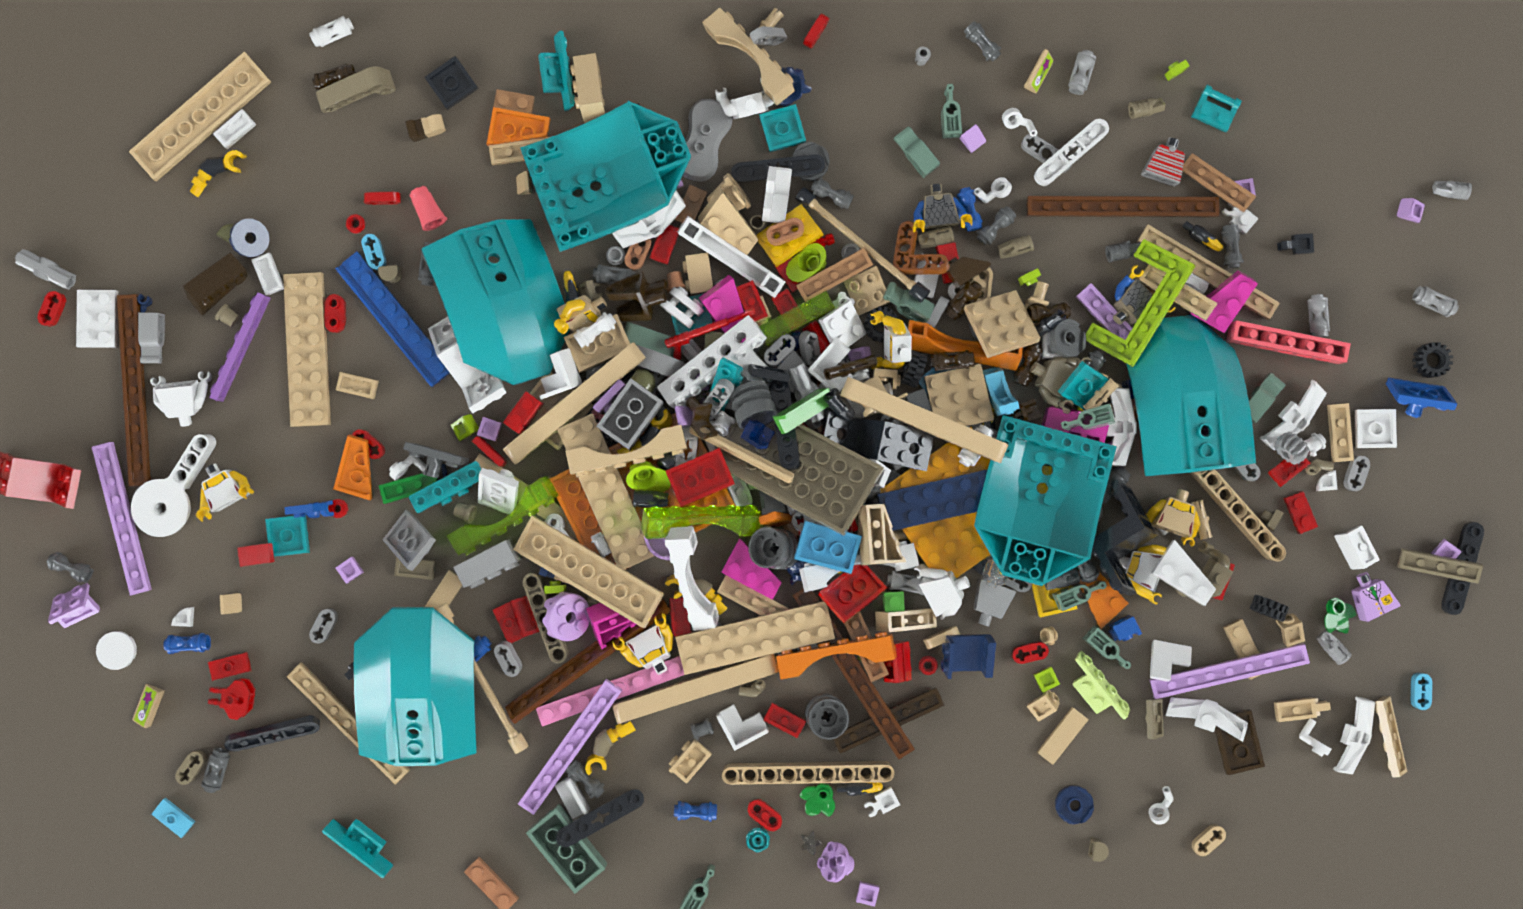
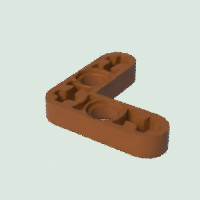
M911 221L901 223L898 228L893 266L904 275L944 274L947 272L950 264L945 255H914L917 229L913 232L914 223ZM903 245H910L907 251H901ZM925 261L926 265L923 268H917V263Z

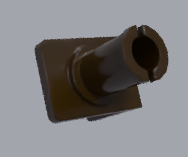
M690 397L686 401V406L693 413L690 426L701 440L717 436V430L709 421L712 403L700 404L696 397ZM700 428H708L711 432L703 433L700 431Z

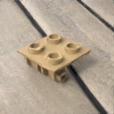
M877 266L843 281L850 298H853L855 301L853 306L858 316L890 302L883 298L886 287Z

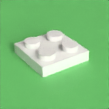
M851 300L845 301L819 319L830 343L837 337L849 347L867 334Z
M1396 409L1354 410L1355 448H1397Z

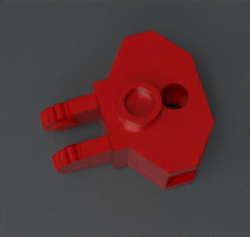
M247 678L237 679L225 688L210 687L209 692L220 693L221 699H208V704L220 706V708L225 710L229 719L239 720L253 709L256 689L250 679Z

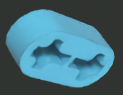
M373 234L365 235L361 243L368 265L374 270H378L379 266H386L387 261L380 239ZM369 239H372L376 242L373 243L374 250H372V248L369 245H367L369 243ZM374 254H376L377 258L381 259L378 266L373 264L375 261Z
M1419 672L1415 673L1411 678L1410 701L1413 707L1420 710H1427L1432 704V679L1428 674ZM1418 680H1425V683L1418 684ZM1418 699H1425L1421 704L1418 703Z

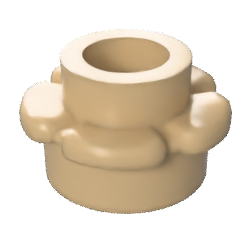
M1052 626L1043 628L1040 632L1041 641L1044 644H1055L1058 638L1057 631Z

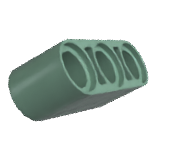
M630 322L626 323L624 331L630 343L634 342L636 345L674 357V346L667 348L664 340L671 336Z

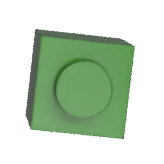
M902 590L884 591L882 593L883 610L885 612L905 611L904 592Z

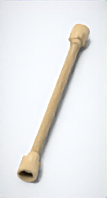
M447 603L435 608V610L454 624L452 619L454 614ZM474 659V675L481 687H483L482 689H484L487 698L493 704L492 706H494L493 708L498 717L504 723L503 725L510 738L508 740L515 754L525 750L529 746L522 733H518L512 727L513 725H511L509 718L503 708H501V704L492 689H490V685L482 672H480L481 670H479L480 668Z

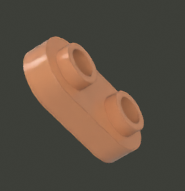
M791 218L769 227L766 236L770 244L778 246L801 237L804 233V225L800 219ZM793 228H798L796 232L792 231ZM775 235H780L778 239L774 238Z
M651 239L645 240L646 244L643 247H640L639 243L629 246L625 256V264L628 268L636 271L643 267L652 246ZM633 258L638 259L637 264L631 263Z

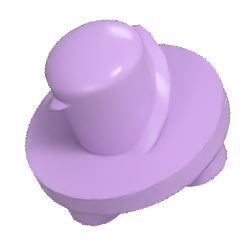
M829 842L818 859L817 866L825 880L839 882L845 875L848 876L853 871L854 859L849 855L847 848L842 843Z

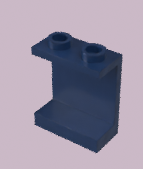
M991 634L946 635L945 643L942 645L944 660H941V671L945 673L947 679H952V672L981 671L985 678H993L996 641Z

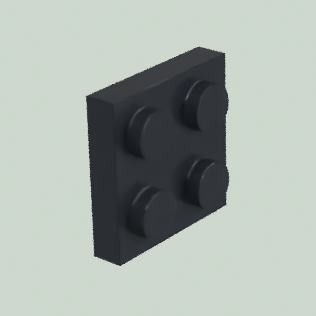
M456 56L424 77L447 110L479 89Z

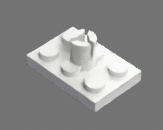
M482 468L479 473L478 503L514 516L517 509L519 481L514 479L513 473L509 470L502 469L498 474L494 470Z

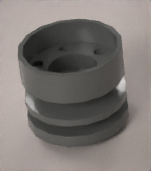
M751 381L736 387L730 395L729 401L732 404V409L736 411L735 418L740 429L752 430L760 428L774 420L773 416L778 414L774 402L770 399L771 394L768 391L769 388L766 382Z
M763 527L758 529L749 541L748 551L750 558L761 568L785 570L797 562L794 556L799 540L789 530Z
M830 694L817 695L806 706V722L818 737L827 740L835 739L841 736L847 729L849 723L848 711L835 696ZM824 711H827V713H829L827 719L823 717Z

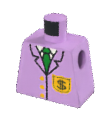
M1367 572L1356 576L1360 586L1353 589L1351 593L1360 620L1368 622L1401 606L1383 580H1371Z

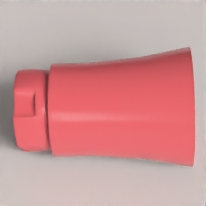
M426 186L418 187L411 191L410 197L424 231L436 229L447 221V217L440 210Z

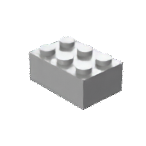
M630 379L596 427L628 450H631L664 402Z
M513 539L505 540L454 566L453 568L463 587L470 586L471 589L485 583V578L488 580L502 574L501 570L505 569L507 571L519 565L518 561L522 560V557L513 550L515 547Z

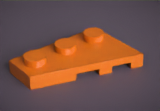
M493 107L486 145L547 137L551 119L546 116Z
M349 434L333 489L371 501L372 485L368 440Z
M1100 573L1097 580L1104 581L1107 587L1091 592V597L1087 602L1099 629H1102L1129 603L1117 590L1112 589L1107 579ZM1080 578V582H1079L1078 584L1090 586V585L1094 584L1095 581H1094V582H1091V583H1087V582L1081 581V578Z

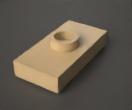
M340 372L336 391L375 399L379 381Z

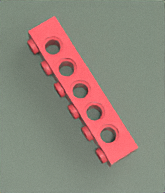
M1242 321L1232 322L1228 327L1226 342L1333 364L1347 363L1351 343Z

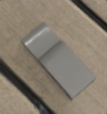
M139 313L138 341L141 346L140 363L162 364V346L165 340V315L161 313Z

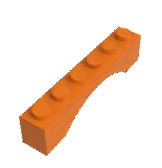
M909 320L907 329L912 337L911 350L934 354V352L945 353L969 350V352H974L975 363L1014 371L1017 370L1022 358L1023 347L987 358L980 342L961 340L948 336L936 330L928 323Z
M887 631L875 633V637L868 638V635L857 636L856 640L853 641L845 638L837 640L836 644L830 645V642H823L818 644L819 647L811 648V645L799 647L800 650L792 651V649L785 650L777 655L776 659L780 679L800 676L812 663L833 654H855L868 658L875 663L894 660L897 655L893 635L887 634Z

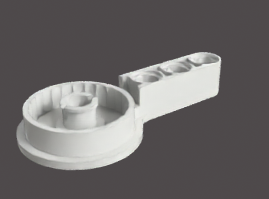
M198 434L194 436L168 478L148 481L137 489L131 502V513L134 522L143 532L155 537H164L178 532L185 525L191 511L190 500L185 489L191 487L214 450L216 439L212 435ZM203 438L206 440L205 447L202 446ZM193 455L196 456V462H195V463L192 462V456H193ZM183 471L186 473L185 480L182 478ZM163 503H164L165 506H166V510H165L164 513H162V512H163V510H162V504H163Z

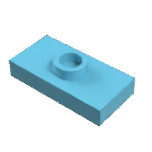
M164 798L151 814L180 838L184 837L196 822L167 798Z

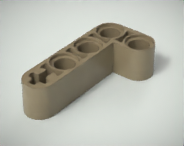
M373 66L318 90L316 96L321 112L328 113L373 93L380 95L393 93L396 88L390 70Z

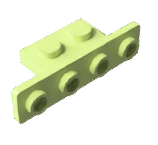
M1080 651L1075 661L1086 674L1074 680L1072 685L1096 714L1112 705L1119 715L1126 719L1130 712L1128 703L1117 694L1116 688L1108 683L1103 672L1095 667L1092 659L1083 651Z

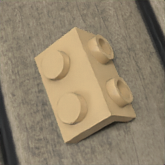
M695 738L692 742L688 740L681 748L683 750L679 757L675 755L669 762V772L676 774L686 784L712 755Z

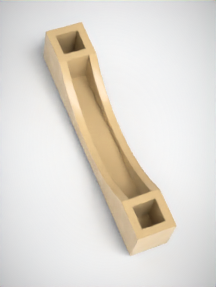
M718 8L702 22L706 32L718 44L736 47L754 59L761 71V84L764 92L776 105H779L795 91L792 77L788 73L784 74L781 71L780 65L775 60L772 62L769 59L770 56L764 48L760 49L757 46L758 44L753 43L751 37L745 34L746 31L742 25L734 23V18L728 11L724 12L721 8Z
M682 425L661 429L657 436L648 444L629 453L603 454L585 446L565 452L570 474L582 477L588 475L587 471L595 470V473L607 471V467L614 466L615 469L625 467L627 462L633 461L634 464L645 462V458L653 457V460L665 458L664 454L672 452V456L683 454V450L687 449L683 427Z

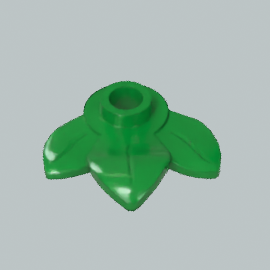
M1339 598L1329 599L1326 604L1327 613L1324 617L1326 630L1332 633L1336 629L1338 632L1348 634L1349 618L1356 616L1353 606L1344 603Z
M820 783L816 787L807 786L800 792L799 796L807 800L805 804L807 815L815 816L823 812L827 817H830L833 814L835 801L832 798L833 789L829 784ZM820 792H826L827 795H822Z

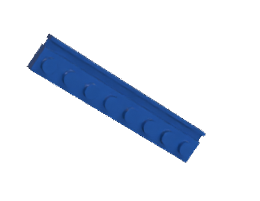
M356 251L342 265L335 268L431 387H434L435 384L450 374L438 358L433 343L359 252Z

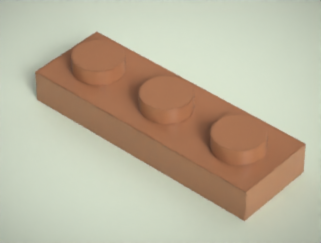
M480 857L464 871L499 909H509L519 899Z

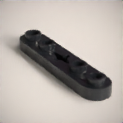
M814 154L740 162L732 167L731 175L738 182L767 180L769 166L777 167L778 163L782 167L792 169L791 177L818 175L826 169V161L822 156Z
M773 380L770 384L771 399L775 404L777 412L780 413L792 405L790 386L788 382ZM775 422L781 466L789 471H793L800 464L796 427L786 434H781Z
M1468 522L1463 526L1457 548L1462 552L1456 559L1477 562L1484 536V528L1478 522ZM1448 578L1441 602L1442 610L1445 613L1457 615L1462 612L1471 582Z
M308 715L232 733L226 736L224 746L227 750L235 752L313 734L319 731L320 720L313 715Z
M638 789L629 790L560 828L555 835L556 843L561 847L572 846L638 809L644 802L643 793ZM598 812L600 815L609 812V815L603 818V823L600 821L591 823V821L597 818Z

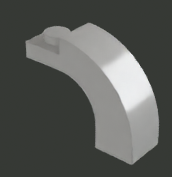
M637 345L646 357L637 367L669 378L686 364L673 357Z

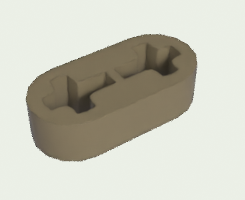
M201 750L189 753L175 774L176 781L181 785L191 783L207 761L206 754ZM198 755V756H199L198 760H199L200 762L195 763L194 765H192L193 762L195 761V758H194V757ZM188 770H190L189 773L187 774V776H188L189 778L184 779V778H183V777H184V774H183V773L186 772V771H188Z

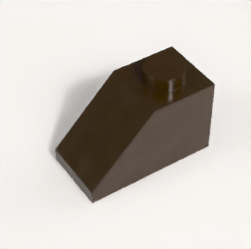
M955 257L949 261L950 267L946 274L956 289L987 270L991 263L968 257H961L960 259Z

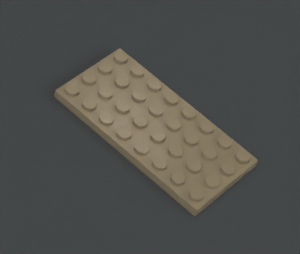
M737 420L732 424L727 436L724 438L781 466L774 420L767 425L752 430L740 429ZM802 424L796 427L800 464L797 469L791 471L795 475L790 484L721 449L732 476L845 536L884 470V467Z

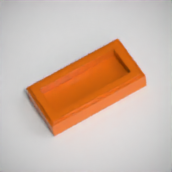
M774 511L760 516L759 522L762 525L780 527L791 523L793 516Z

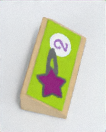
M1047 49L1041 53L1024 85L1025 89L1033 93L1038 92L1053 64V58Z
M146 684L132 720L144 728L151 727L165 690Z

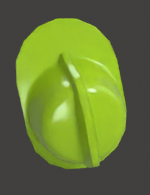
M818 243L806 246L788 263L786 268L788 278L794 282H803L824 270L827 260L824 247Z
M645 461L630 465V472L626 477L627 485L630 488L664 492L671 486L666 471L654 467L650 462Z

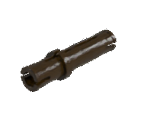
M870 355L847 363L840 362L836 366L825 368L823 373L826 380L837 377L843 378L847 377L850 373L875 367L878 362L875 355Z

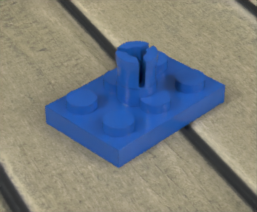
M1394 378L1387 379L1386 386L1398 403L1408 405L1405 412L1411 417L1420 418L1423 409L1428 406L1442 411L1456 409L1457 402L1445 386Z

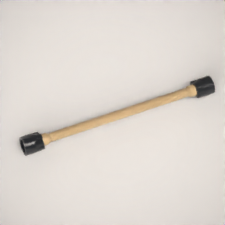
M803 187L798 192L795 199L807 209L810 207L819 212L822 217L832 223L839 231L843 232L845 236L856 243L861 249L865 248L869 256L871 255L874 260L884 266L886 270L888 269L891 274L907 286L910 290L909 294L921 303L929 295L930 290L919 281L916 283L908 279L906 275L904 276L901 271L891 265L882 255L874 251L871 246L861 240L854 232L850 231L848 227L837 220L830 212L826 211L815 200L816 196L807 188Z

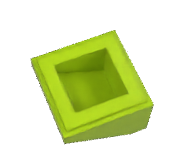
M471 414L462 416L450 425L459 442L479 430Z

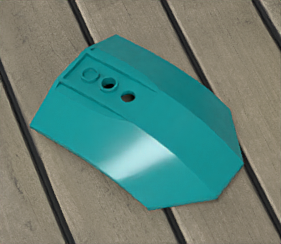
M630 101L576 128L520 148L560 252L616 232L668 206L691 159L690 151L677 121ZM592 182H599L601 188L598 191H593L590 185ZM576 189L583 191L580 197H574L572 193Z
M498 219L460 229L422 248L423 255L450 320L463 363L512 385L550 374L554 366L550 355L561 351L565 342L564 337L568 336L570 329L568 328V331L562 334L554 326V322L557 319H561L557 308L564 305V301L546 252L531 219ZM494 256L498 258L499 262L491 263L488 258ZM502 273L506 276V280L498 282L495 279V275Z
M1193 315L1163 318L1134 367L1126 364L1137 409L1145 476L1190 473L1256 463L1249 399L1242 368L1235 349ZM1200 406L1206 408V415L1204 417H1200L1197 414V409ZM1204 425L1208 428V434L1205 437L1201 434V428Z
M1002 415L996 439L1008 444L1001 463L990 460L974 527L1002 575L1043 586L1091 559L1099 515L1117 446ZM1043 465H1049L1052 468L1051 475H1044L1042 473ZM1039 483L1047 485L1048 490L1045 494H1040L1037 491Z
M392 607L354 643V696L359 755L393 766H436L476 754L474 640L433 607ZM415 710L418 716L414 718L409 717L407 712ZM416 729L418 733L412 734L408 730Z

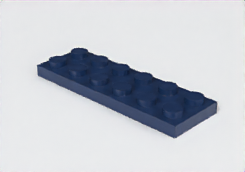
M987 470L877 494L879 503L885 505L893 531L974 513L978 510Z

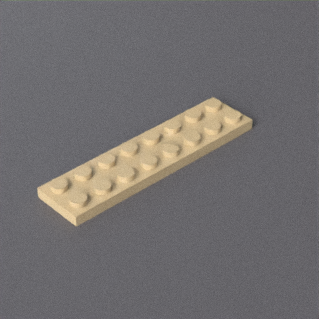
M243 52L129 151L130 154L150 177L157 182L271 83L270 79L249 55Z
M324 273L283 274L290 427L331 425L327 334L324 323Z
M593 413L557 429L566 451L585 446L596 452L611 454L601 430L596 427L598 423ZM614 466L607 467V471L595 473V470L587 471L588 475L578 477L616 565L625 570L654 557L655 555L649 551L645 543V529L635 507H633V502L618 468L615 469Z
M531 516L513 549L642 628H646L664 595L663 592L606 558L601 557V555L535 516Z
M824 601L716 626L715 629L679 635L675 638L684 675L832 640L835 639L827 604Z

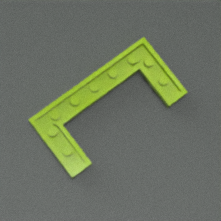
M1145 239L1141 242L1134 257L1161 270L1166 275L1126 340L1095 323L1091 324L1085 334L1086 342L1132 367L1136 364L1195 268V264Z

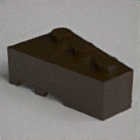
M230 252L182 287L187 299L203 316L232 289L246 280L247 272Z

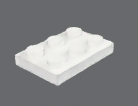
M77 290L76 347L118 348L117 295L119 291Z

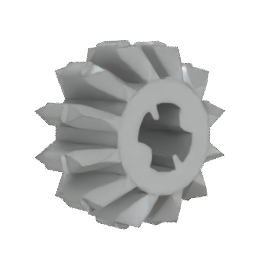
M1292 432L1280 435L1274 446L1277 454L1294 465L1303 461L1310 450L1307 443Z

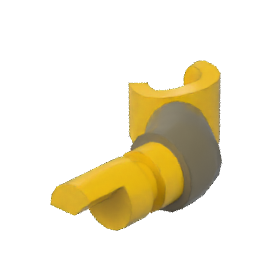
M670 575L664 584L669 586L675 583L679 586L678 578H675V575ZM702 578L694 579L703 595L711 603H716L718 614L721 615L725 612L727 607L721 602L723 598L719 594H715V590L712 588L713 585ZM679 590L675 591L674 599L682 596Z
M631 721L624 725L619 723L615 726V729H604L595 737L594 754H591L586 760L585 770L588 775L592 773L591 764L594 762H599L602 765V770H606L607 763L604 757L607 756L614 742L618 741V737L623 738L636 731Z

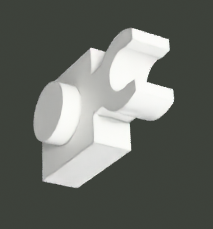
M1228 203L1232 211L1224 208L1221 211L1222 214L1231 216L1233 219L1229 223L1238 225L1243 235L1246 234L1258 218L1250 211L1246 210L1243 213Z
M891 786L875 794L876 801H867L863 804L865 808L868 806L874 808L872 812L868 813L869 817L875 816L880 809L884 814L900 806Z

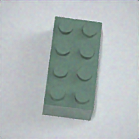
M558 804L533 824L526 834L575 894L604 871L607 862L587 837L569 847H561L556 843L555 835L557 831L573 822L563 807Z

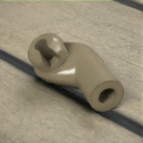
M1315 459L1310 462L1311 464L1305 468V471L1308 475H1315L1321 470L1333 471L1334 462Z
M757 679L750 687L740 686L739 696L757 697L765 690L766 684L764 680Z

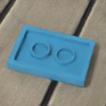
M804 520L794 559L852 574L862 536L851 532H846L845 536L824 525Z

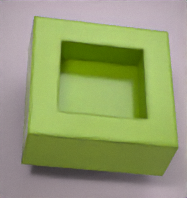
M1186 60L1181 63L1176 61L1168 67L1169 71L1165 74V77L1170 81L1184 72L1190 65Z
M1037 268L1018 278L1021 286L1026 284L1028 287L1038 282L1037 278L1041 276V273Z
M549 581L550 585L544 586L545 594L567 591L566 584H561V581Z
M1051 666L1033 674L1042 693L1060 685Z

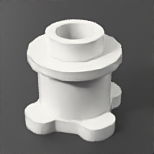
M719 411L714 417L715 422L712 425L717 430L718 435L727 436L728 428L736 420L725 412Z
M1312 433L1310 438L1304 440L1310 449L1308 451L1309 457H1315L1318 450L1326 448V440L1321 434Z

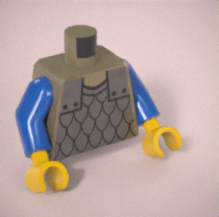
M941 184L930 185L931 195L924 196L913 213V232L916 231V228H921L923 233L927 229L942 228L949 225L954 227L958 226L960 221L962 228H965V222H969L972 226V216L966 212L959 200L952 196V193H942Z
M1138 265L1132 266L1131 274H1127L1116 287L1114 296L1116 301L1113 307L1117 310V313L1113 316V320L1119 325L1124 321L1130 325L1137 322L1153 296L1138 278L1134 280L1135 277H1140L1144 273L1143 269L1139 274L1134 273V269Z

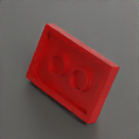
M720 448L666 470L681 508L735 485Z
M858 564L853 566L852 574L844 572L822 589L818 595L844 624L886 591L887 587L867 565Z

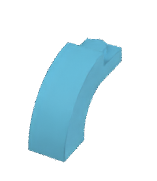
M992 367L982 370L989 400L996 415L1011 414L1016 409H1020L1018 401L1010 393L1003 369Z

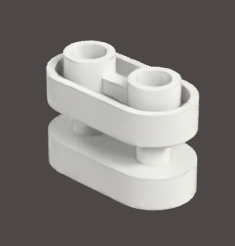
M673 287L669 292L673 298L666 303H661L660 306L690 329L694 324L691 317L694 314L700 317L704 312L702 309L703 304L695 298L692 301L687 297L688 292L682 287ZM679 302L688 308L685 314L675 307Z

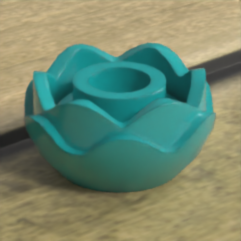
M762 828L750 830L746 836L747 847L757 853L767 849L770 844L768 832Z

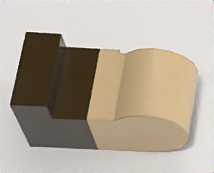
M440 114L405 121L409 137L413 142L439 135L446 131L442 115Z

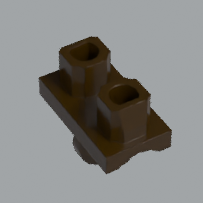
M1035 399L1019 404L1020 409L1005 415L1026 422L1042 417Z

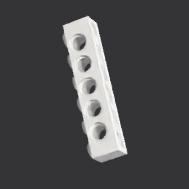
M748 315L657 386V388L672 408L684 406L690 397L698 395L704 387L713 383L722 357L736 363L744 359L754 348L761 346L767 337ZM746 337V340L741 343V340ZM731 349L730 353L728 355H725L726 352Z

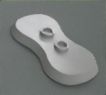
M701 99L689 111V130L685 142L690 151L691 159L683 177L692 181H707L715 174L718 167V148L720 142L732 126L733 117L727 116L720 102L716 100Z

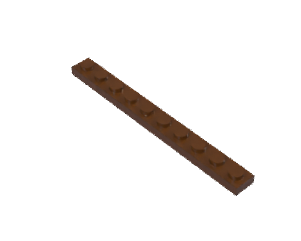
M1028 196L1027 216L1218 217L1219 197Z
M137 294L117 295L129 486H142L144 483L151 481L144 364L140 363L141 346L138 341L140 303L137 300L139 296Z
M804 588L793 595L799 606L820 602L813 591L804 592ZM832 619L831 623L835 639L823 641L830 642V645L836 644L837 640L844 639ZM847 653L831 655L898 760L914 751L915 748L874 684L871 683L856 656Z
M662 597L646 628L636 624L634 627L631 628L629 626L621 632L620 637L623 638L625 644L654 624L655 616L659 620L662 618V613L666 615L671 611L665 599ZM614 637L606 643V647L601 649L598 641H595L505 706L510 720L516 724L614 653L617 649L613 647L612 641L615 645H620L622 641Z

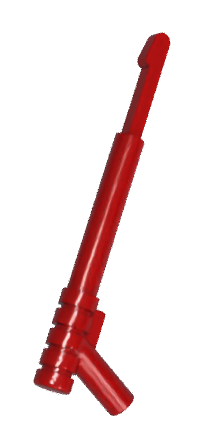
M747 309L745 312L730 318L726 317L689 332H683L665 339L664 343L667 348L674 346V358L680 360L682 346L690 343L692 338L727 326L729 323L743 319L748 315L751 316L755 314V309Z

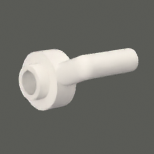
M1009 108L1003 113L1002 121L1007 128L1013 129L1022 125L1026 126L1030 136L1034 137L1037 135L1033 122L1030 119L1023 118L1017 108Z
M1001 177L992 183L989 193L985 194L980 188H976L974 194L983 203H988L995 197L1004 198L1009 195L1012 185L1006 178Z
M409 455L404 461L395 462L390 467L389 471L391 472L389 476L395 481L400 479L412 463L424 472L426 464L418 457Z
M555 513L547 516L545 523L551 526V522L556 520V524L552 527L569 536L564 530L565 520L562 516Z
M1310 718L1300 732L1299 738L1313 747L1312 751L1321 757L1324 754L1328 756L1332 749L1309 736L1317 723Z
M1164 786L1162 789L1165 796L1163 802L1153 804L1149 808L1150 819L1155 824H1164L1169 820L1168 807L1173 801V795L1168 786Z

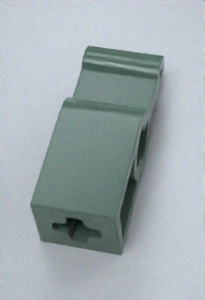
M947 84L944 91L946 103L941 110L942 139L960 138L962 134L960 105L953 100V84ZM948 108L954 110L953 114L947 113Z
M909 126L893 138L923 179L939 167L940 162Z
M891 281L883 298L895 304L897 311L906 318L926 323L930 319L935 305L927 299L920 303L909 294L910 290H903L895 282Z
M1269 373L1263 382L1248 396L1252 423H1257L1275 401V397L1286 386L1272 373Z
M1106 404L1084 410L1079 414L1077 420L1063 421L1061 426L1064 431H1069L1077 426H1081L1085 430H1092L1115 424L1116 422L1111 405ZM1086 416H1092L1093 419L1090 420V424H1083Z
M1099 580L1090 586L1074 584L1052 593L1058 610L1065 611L1088 601L1091 597V592L1105 589L1107 585L1104 581ZM1083 588L1082 597L1078 598L1079 589Z
M1093 626L1082 638L1103 657L1116 659L1119 665L1126 669L1131 667L1129 661L1119 656V646L1098 627ZM1107 646L1112 647L1111 653L1105 652Z
M710 864L707 867L704 878H698L692 883L680 904V909L701 908L708 896V881L710 877L714 876V865ZM697 887H703V892H697Z

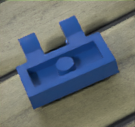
M333 500L284 507L285 515L293 514L294 518L306 517V515L309 518H318L320 513L325 517L334 516V512L328 511V505H332Z

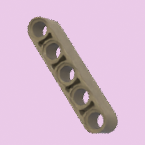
M536 572L529 573L523 578V587L549 658L554 663H561L569 655L567 644L562 640L556 639L553 641L549 639L548 630L541 619L542 613H547L544 603L549 599V595L545 594V584L541 575ZM530 576L537 579L535 587L530 586L528 583ZM537 594L543 596L544 598L543 604L541 605L535 602V596ZM556 649L563 651V658L555 656L554 652Z

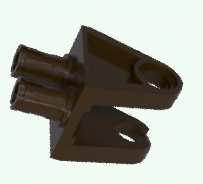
M643 271L612 283L605 289L609 300H631L616 308V314L620 321L652 320L653 305L667 302L665 292L668 291V285L666 280L663 279L649 283Z

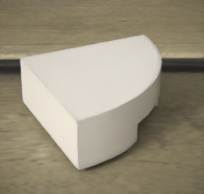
M1336 470L1328 471L1319 478L1316 484V491L1337 490Z
M194 607L184 608L178 612L173 618L171 626H193Z

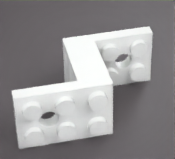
M448 316L428 328L438 358L462 388L472 413L482 410L487 404L500 399L506 393L501 379L463 363Z

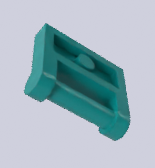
M1207 84L1191 117L1223 132H1227L1242 100L1220 93ZM1210 96L1231 106L1230 110L1207 101V97Z

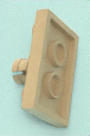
M617 314L613 315L616 321L614 324L615 329L600 333L588 347L584 346L581 348L573 336L577 332L564 337L579 373L613 359L630 345Z

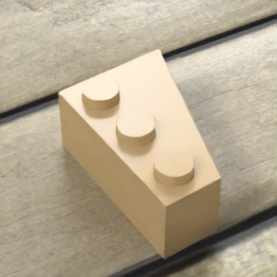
M596 53L573 56L574 64L571 65L572 76L576 78V81H573L574 92L578 94V97H575L576 109L581 111L584 124L605 114V103L602 95V83Z
M719 187L699 215V223L748 255L758 241V238L722 188Z
M863 505L857 514L859 535L862 536L860 542L861 565L906 562L898 546L900 545L899 541L893 533V526L885 505Z

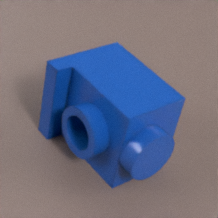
M1127 615L1109 624L1111 629L1109 634L1113 641H1127L1133 637L1132 634H1142L1134 616Z

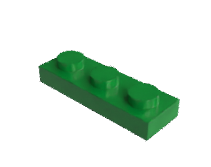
M421 473L379 485L383 504L408 498L410 495L439 480L438 478Z

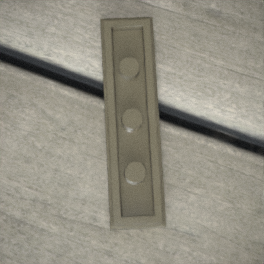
M1401 548L1397 563L1398 568L1479 584L1484 566L1480 563Z

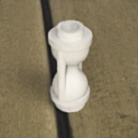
M341 16L334 21L314 28L309 35L316 47H324L331 42L351 35V30L354 27L349 18L345 19L344 16Z
M604 312L594 324L576 330L577 333L573 336L581 348L584 346L588 347L597 335L615 329L614 324L616 321L610 313L607 315Z
M980 425L979 428L976 427L975 429L990 437L994 433L984 425ZM963 448L958 457L961 464L969 467L970 465L975 466L981 455Z

